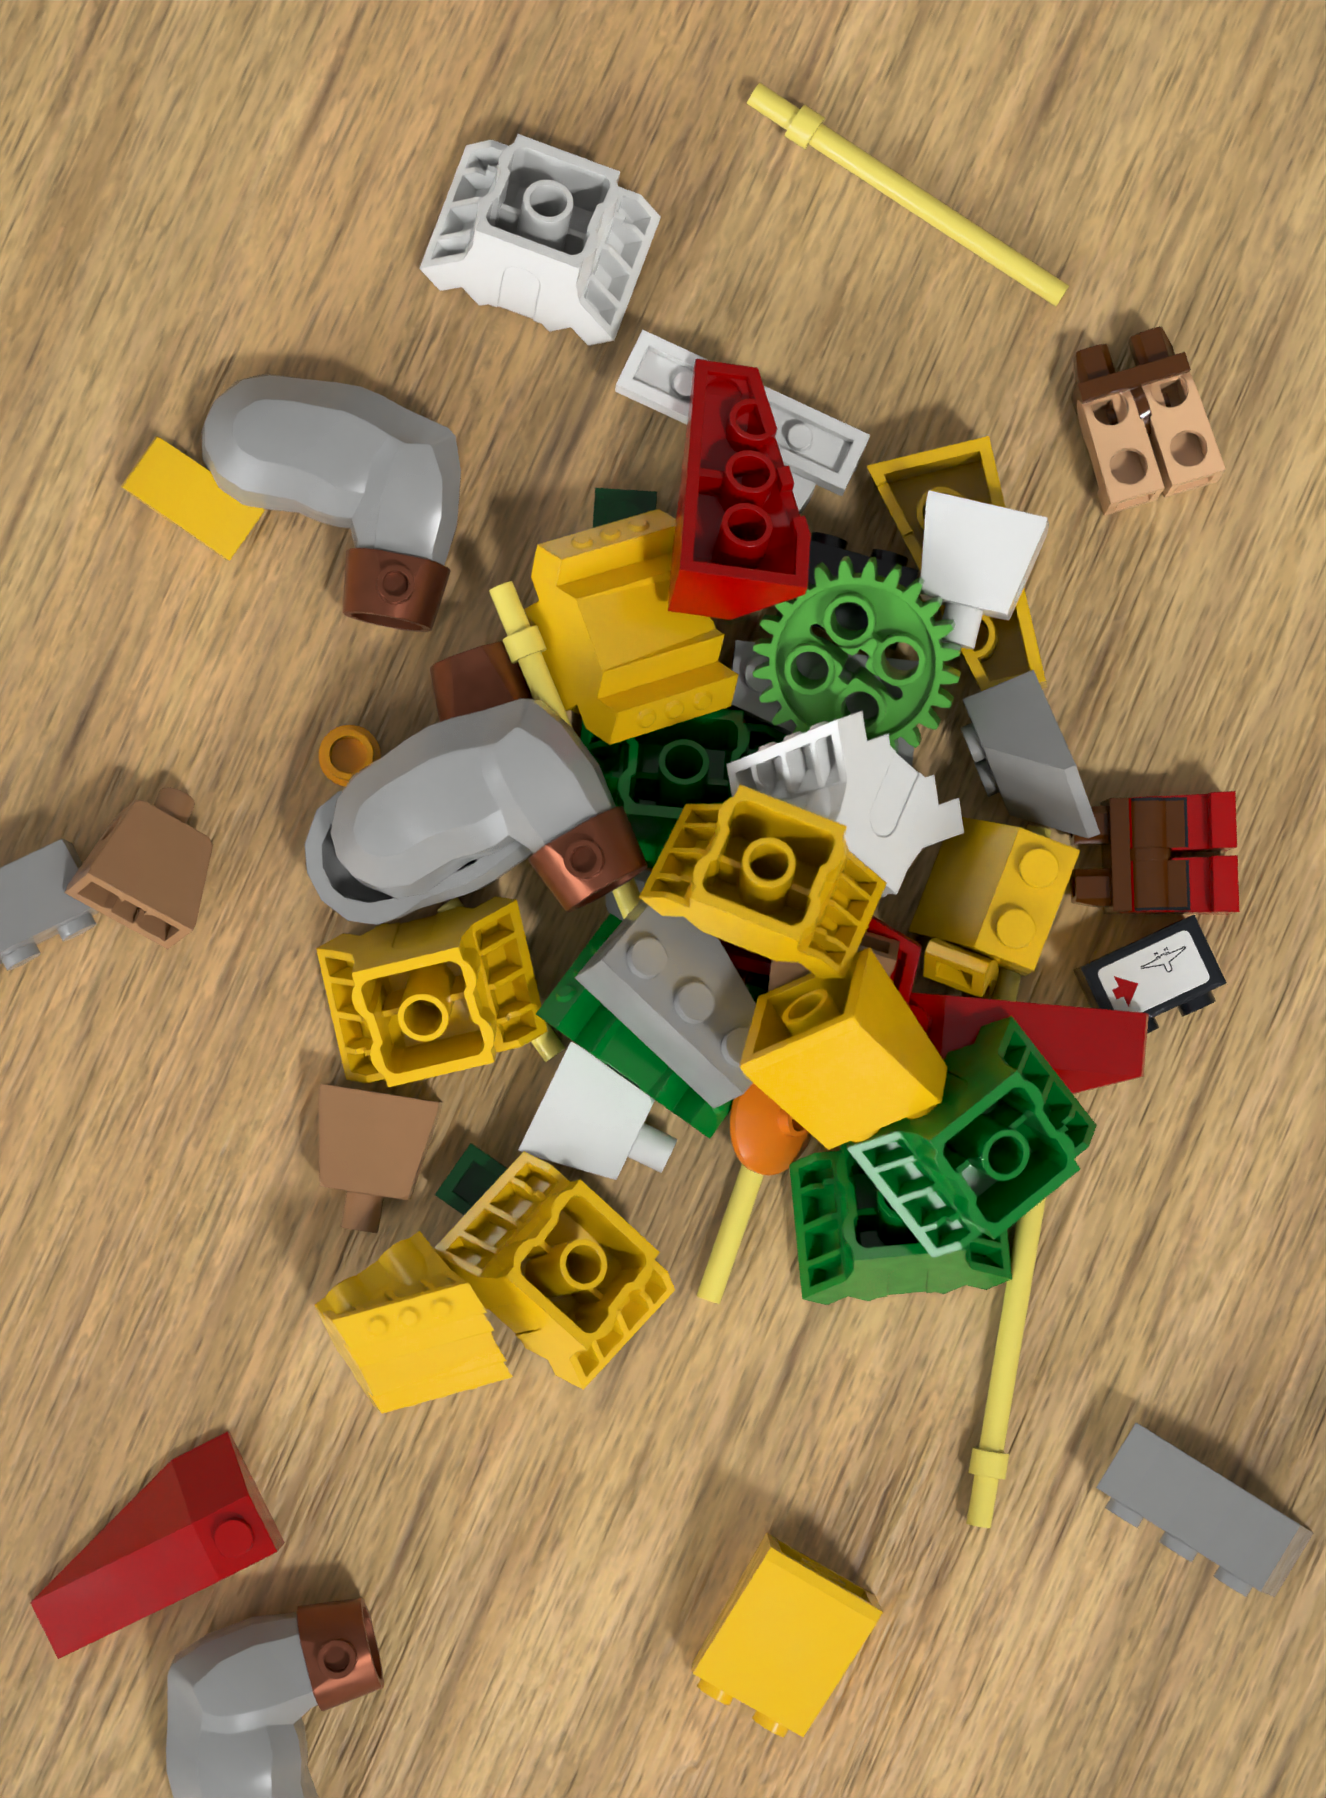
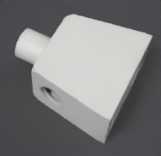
M928 491L921 578L925 581L920 595L924 601L940 596L943 599L941 605L945 606L942 620L954 619L955 621L954 629L942 638L943 642L959 644L961 648L974 649L982 615L1010 620L1046 539L1049 529L1047 517Z
M570 1042L518 1150L521 1152L525 1151L541 1159L616 1180L627 1157L662 1173L678 1139L644 1123L655 1101L653 1098L582 1047Z

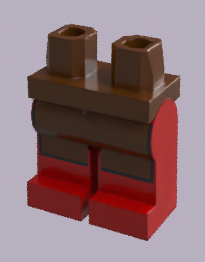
M1236 791L1175 796L1109 798L1100 802V806L1091 807L1100 834L1088 839L1069 833L1070 846L1101 845L1102 869H1074L1072 871L1070 885L1071 902L1073 904L1103 907L1104 914L1229 915L1240 912L1238 855L1171 858V853L1221 852L1237 848Z

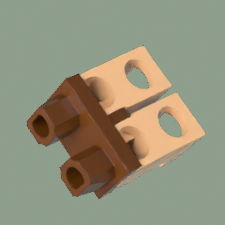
M1160 326L1139 332L1130 337L1128 343L1136 365L1135 367L1116 372L1107 344H1099L1079 350L1073 358L1077 386L1071 399L1091 458L1099 487L1097 494L1104 516L1156 501L1161 493L1166 498L1216 483L1226 470L1197 387L1189 372L1191 369L1186 353L1182 352L1175 355L1171 342L1163 327Z

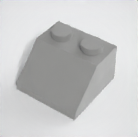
M1034 670L963 699L971 723L961 727V731L988 797L1000 792L1009 815L1088 839L1100 834L1077 766Z

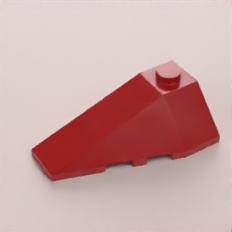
M702 359L695 360L671 561L668 611L732 620L806 594L808 588L811 533L805 515L800 516L792 491L795 484L790 467L784 466L775 437L777 426L759 370L756 367Z

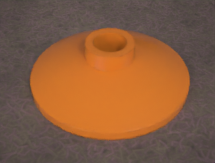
M752 1083L744 1094L733 1099L730 1113V1136L736 1156L743 1166L757 1174L776 1175L787 1170L792 1162L800 1158L812 1135L758 1086Z

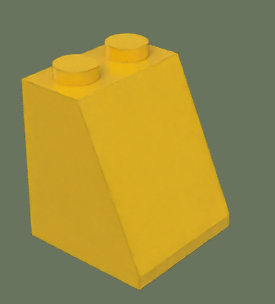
M962 817L964 833L942 842L908 932L928 940L939 938L992 958L998 962V967L1026 976L1036 968L1080 850L1021 827Z
M870 947L855 954L845 979L818 978L813 973H810L758 996L739 1064L747 1078L828 1150L849 1141L853 1143L863 1142L874 1136L884 1126L906 1117L908 1119H917L931 1112L942 1101L948 1069Z
M766 1532L692 1662V1674L701 1678L697 1687L711 1698L730 1706L732 1700L736 1698L755 1709L756 1711L752 1719L760 1726L784 1738L788 1730L804 1737L883 1613L882 1608L873 1593Z

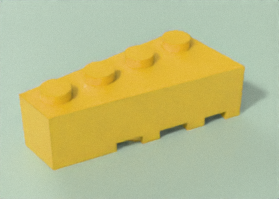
M989 436L866 466L920 573L926 499L929 490L1006 508ZM1024 588L1010 620L982 615L974 649L961 648V653L981 691L1034 670L1041 688H1048ZM943 605L939 607L942 616L945 609Z

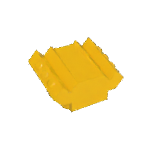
M660 509L537 544L531 579L539 600L525 608V613L530 626H538L547 650L542 652V655L565 711L571 710L581 714L585 728L609 745L731 707L739 674L718 662L725 634L716 629L713 620L706 616L668 611L676 518Z
M739 784L735 796L729 798L723 804H685L639 898L662 916L685 917L702 932L777 962H799L818 978L845 979L887 882L849 851L845 839L847 826Z
M495 896L475 908L457 906L453 909L439 912L434 916L401 924L400 922L394 924L383 923L361 936L343 933L316 948L346 1080L371 1083L386 1079L387 1086L393 1087L494 1063L498 1052L522 1047L548 1032L545 1021L536 1015L542 1005L517 899Z
M525 1151L434 1247V1250L449 1268L469 1283L486 1310L489 1309L516 1334L515 1336L522 1341L524 1348L547 1359L556 1376L583 1390L675 1291L668 1271L655 1260L660 1252L581 1179L570 1182L554 1166Z
M420 1231L410 1238L403 1239L392 1245L376 1262L357 1275L339 1282L323 1299L314 1304L336 1350L350 1367L355 1379L371 1403L382 1414L513 1377L504 1364L507 1360L495 1343L491 1333L495 1330L484 1315V1313H487L486 1309L469 1283L449 1268Z

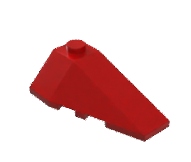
M911 992L908 1007L943 1061L948 1052L974 1044L981 1026L1012 1016L1072 1094L1144 1077L1148 1013Z
M230 1431L173 1458L30 1602L58 1659L278 1552L285 1542Z

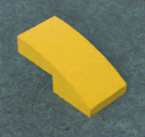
M155 436L121 485V488L169 522L176 524L228 561L232 559L265 511L263 508L243 505L222 491L209 470L158 436Z
M932 938L925 950L923 976L979 998L990 999L998 981V962L939 938Z

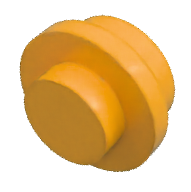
M343 725L331 730L322 740L318 754L319 764L323 773L330 781L339 786L346 787L354 774L381 758V749L376 738L365 728L357 725Z

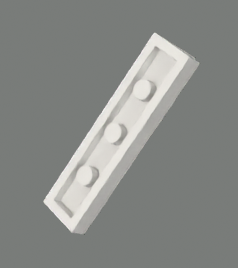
M642 329L616 383L615 392L687 425L695 360L707 359ZM764 386L777 426L775 437L784 466H789L792 473L810 480L837 495L843 496L853 472L856 471L863 456L870 435Z

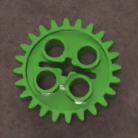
M844 556L836 576L831 574L823 562L818 563L814 569L816 584L812 585L808 581L805 595L776 604V608L783 617L765 614L759 624L764 630L773 635V638L758 639L753 645V651L769 657V661L755 667L753 677L769 679L772 682V685L768 686L761 693L759 700L761 703L779 701L781 705L771 722L775 726L792 720L796 724L793 733L798 731L805 733L809 731L810 726L823 721L832 722L852 715L847 708L846 697L857 691L866 692L874 697L879 707L878 714L864 719L867 741L889 734L890 746L896 750L897 754L899 752L898 738L900 737L911 746L918 747L922 738L917 724L920 723L927 728L936 730L941 721L931 706L950 708L954 697L947 690L940 687V684L958 683L961 671L944 665L945 661L952 660L960 655L961 645L942 641V638L948 635L955 627L954 619L935 621L933 617L941 606L943 599L938 596L922 602L918 596L925 580L921 577L914 580L907 587L899 584L902 565L896 564L886 578L879 576L876 557H870L863 573H855L849 556ZM845 602H853L862 606L868 616V625L864 629L857 631L845 629L836 619L835 608ZM813 624L822 626L830 638L839 646L834 645L823 637L815 635L811 630V626ZM896 642L906 643L917 652L919 664L909 670H898L887 661L885 648ZM861 649L869 655L865 665L867 668L861 666L853 673L845 667L849 657L847 654L853 656ZM807 651L821 655L827 662L828 674L820 679H809L803 676L798 670L796 657ZM878 676L883 681L899 687L903 692V696L900 698L892 696L876 677Z

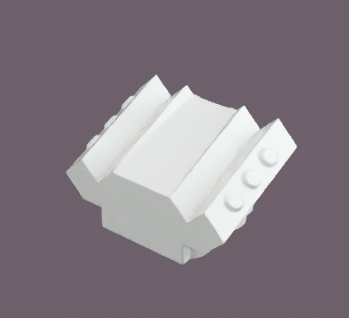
M520 134L517 135L514 144L509 146L494 140L473 143L465 147L419 269L440 291L462 287L479 306L489 304L521 314L542 324L549 332L572 328L588 346L610 342L616 338L661 216L641 194L618 186L620 171Z
M862 711L832 722L823 721L810 726L809 731L805 733L795 732L785 736L783 742L768 743L759 747L758 752L726 764L732 797L735 796L740 784L847 826L845 839L849 851L887 882L881 897H885L887 894L898 893L908 868L921 849L964 833L959 798L939 804L935 776L925 777L900 757L896 750L890 746L889 734L867 741Z

